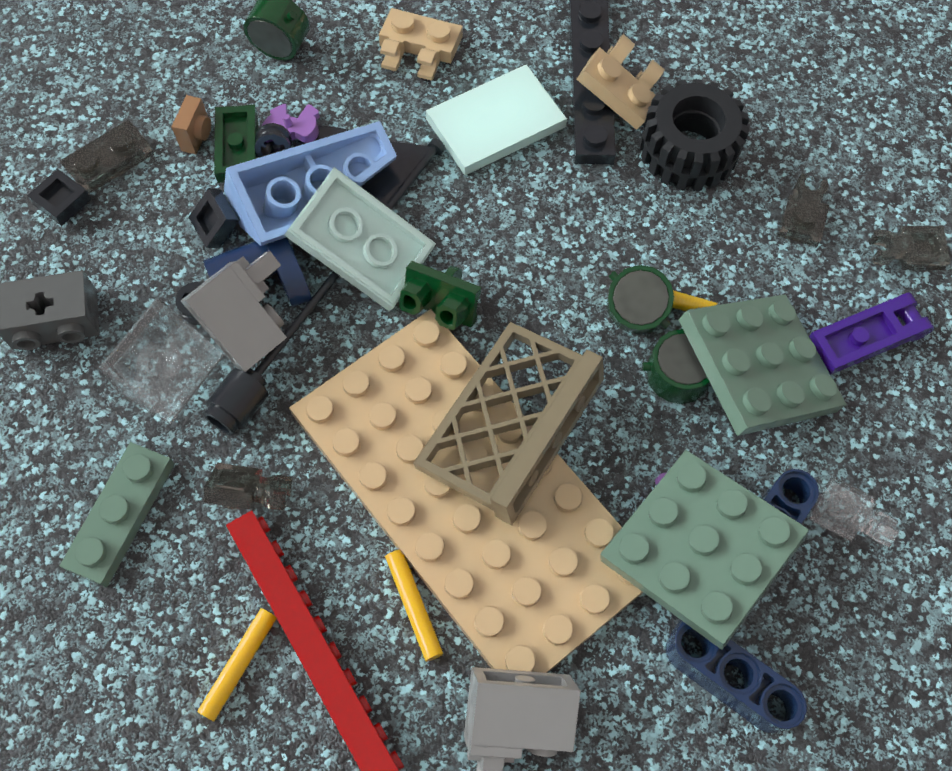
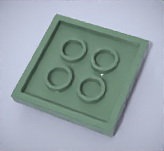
M786 294L690 309L678 319L737 436L833 414L847 405Z
M685 450L601 552L600 559L609 568L723 650L805 540L809 529Z

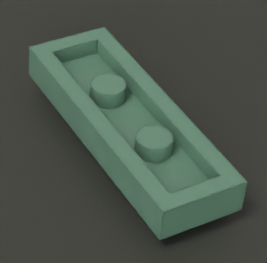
M130 442L59 566L70 573L107 588L173 469L175 463L172 459Z

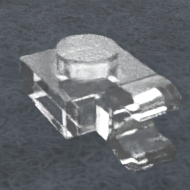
M833 475L809 512V520L851 542L858 531L878 543L890 547L899 534V530L895 528L898 524L897 519L884 512L872 510L876 505L875 497Z

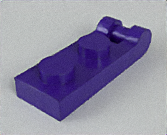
M908 292L812 332L809 337L830 375L909 341H917L931 333L935 328L928 317L922 318L915 308L918 305L911 292ZM897 317H901L905 323L904 326H902Z

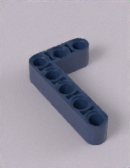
M791 469L785 471L774 482L762 499L802 525L818 499L819 486L815 478L808 472L801 469ZM783 489L792 490L798 496L799 504L790 502L784 496ZM682 620L679 621L666 643L667 657L676 669L766 733H779L798 726L804 720L807 712L806 700L803 693L794 684L731 639L721 650ZM683 635H691L700 641L702 645L701 658H693L683 650L681 645ZM725 665H733L742 672L744 677L742 689H735L726 682L724 677ZM770 695L779 697L786 707V716L783 721L775 719L770 714L767 705Z

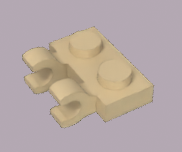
M391 8L379 33L380 54L385 55L381 68L397 71L404 52L418 55L417 63L421 64L417 77L432 81L440 61L452 63L462 39L463 26Z
M623 34L614 47L611 46L607 53L599 47L590 57L576 80L637 130L646 120L648 108L651 106L652 99L655 96L651 88L663 74L664 68L652 59L645 71H640L635 78L621 66L635 46V43Z

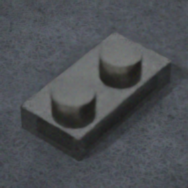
M128 119L61 159L60 163L68 175L90 194L151 157L154 153L150 144Z

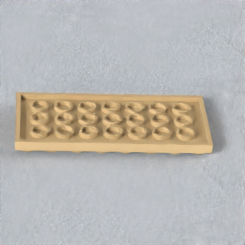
M430 309L293 404L289 409L297 422L396 548L402 551L407 562L491 669L548 673L643 593L601 562L600 559L601 552L620 531L622 526L558 454L513 525L497 518L494 511L415 468L414 461L480 366L450 330L439 325L435 320L436 314ZM488 378L482 386L484 397L503 392L492 378ZM478 393L473 400L479 399ZM512 401L487 407L491 425L518 418ZM482 409L462 415L458 421L460 433L486 426ZM533 425L526 427L527 432L530 431ZM521 428L494 435L499 453L518 449L524 440ZM454 429L449 434V436L455 435ZM489 437L463 443L467 462L494 455ZM458 445L440 449L431 462L441 468L461 464ZM509 462L502 463L503 471ZM497 465L470 472L473 485L487 493H490L500 477ZM464 474L457 475L459 478L466 481Z

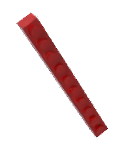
M251 510L226 524L227 529L360 771H400L403 769L404 765L397 752L394 750L389 753L384 744V741L389 738L380 722L375 725L372 723L368 714L373 710L364 694L358 697L354 691L353 686L357 682L350 669L346 668L343 670L338 659L342 655L334 641L328 644L323 636V633L328 631L319 615L313 618L308 608L313 605L305 590L299 592L294 582L299 579L290 564L286 567L283 565L280 557L285 554L277 540L273 542L269 540L266 533L271 530L264 517L260 516L257 518Z

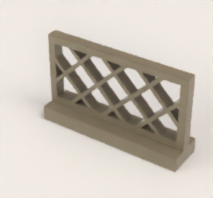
M510 322L414 461L415 468L494 511L497 518L513 525L603 382V357L589 350H586L581 355ZM516 339L531 346L533 355L508 362L505 352L513 340ZM502 358V362H503V363H502V364H498V362H499L500 359ZM555 360H561L572 365L565 376L546 380L542 364ZM536 366L541 382L515 389L511 372ZM506 374L510 390L484 397L482 386L488 378ZM556 389V391L551 397L550 391ZM544 392L547 405L543 411L523 416L518 399ZM478 393L479 399L473 400ZM513 401L518 418L491 425L487 407ZM482 409L486 426L460 433L458 421L462 415ZM533 425L530 431L527 432L526 427ZM521 428L524 440L519 448L499 453L494 435ZM454 429L455 435L449 436V434ZM489 437L494 455L467 462L463 443ZM458 445L461 464L441 468L431 462L440 449ZM509 462L503 471L502 463ZM497 465L500 477L490 493L473 485L470 472ZM464 474L466 481L459 478L457 475Z

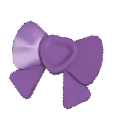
M282 104L271 109V115L262 124V126L268 123L280 124L288 129L292 140L299 139L304 143H309L318 137L317 119L320 118V115L316 108L308 104L298 118L290 117L286 104Z

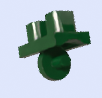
M411 261L406 267L405 285L400 293L399 307L402 311L412 315L420 313L423 309L427 311L431 309L436 314L435 320L439 325L450 330L456 329L460 324L471 328L477 321V303L482 287L462 280L461 268L450 266L443 273Z

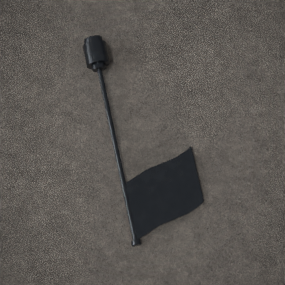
M318 126L319 134L316 140L348 131V129ZM433 138L427 146L390 141L397 155L396 160L360 187L392 210L435 155L439 156L444 151L445 145L442 141ZM299 140L294 147L306 143ZM334 271L329 275L284 332L287 338L270 351L255 370L250 368L244 372L233 368L206 401L208 407L203 412V416L209 423L227 435H233L237 429H243L269 396L268 391L264 387L267 382L262 377V374L340 275Z

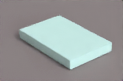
M523 65L426 110V120L464 175L565 128L567 122L565 115L527 65Z
M335 167L284 235L388 311L392 310L400 299L401 290L405 285V274L408 264L411 261L423 264L436 245L435 242Z

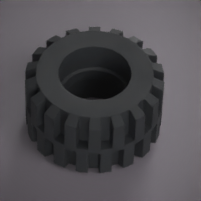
M693 79V83L681 80L676 82L675 87L667 85L662 88L661 94L654 96L651 106L648 108L640 140L642 161L644 164H650L648 171L653 176L659 174L661 176L660 182L667 186L670 182L677 184L676 189L685 190L686 186L692 187L693 191H702L704 185L713 188L718 185L719 180L725 181L736 166L750 128L747 126L749 122L748 113L742 112L744 105L740 99L734 100L732 98L733 92L728 89L724 91L719 89V84L711 82L710 85L703 84L700 79ZM681 131L695 132L706 139H693L684 135Z

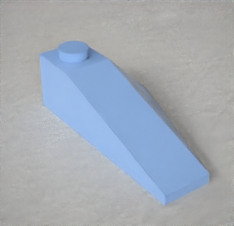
M378 121L227 167L224 192L239 218L238 223L240 227L262 246L286 238L284 235L334 167L357 185L362 186L396 160L397 155L381 122Z

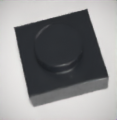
M56 169L27 195L34 206L61 226L91 200L85 188L59 169Z
M210 188L206 190L188 217L205 247L216 249L221 247L239 222V218L222 190Z

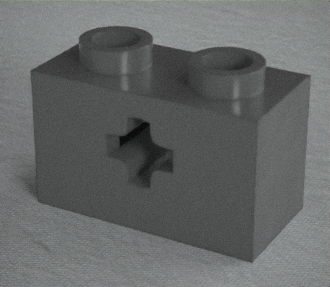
M84 270L0 283V336L12 349L34 350L44 344L56 342L77 343L84 340V338L100 335L97 290Z

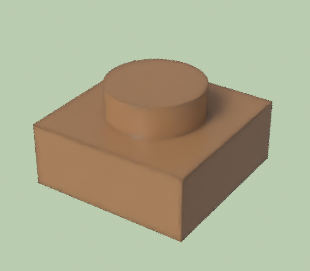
M186 95L171 127L181 151L195 155L202 141L207 140L210 135L211 119L206 113L201 98Z

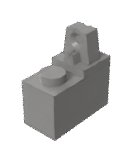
M270 251L263 253L250 264L244 256L237 261L229 262L181 300L183 305L235 367L244 372L287 338L280 329L284 325L281 317L269 304L262 307L259 303L266 297L263 293L269 289L263 280L281 266Z
M472 667L464 739L468 749V760L477 761L476 771H503L504 763H514L515 759L522 758L523 749H527L531 754L542 757L555 756L557 751L574 752L581 690L569 674Z

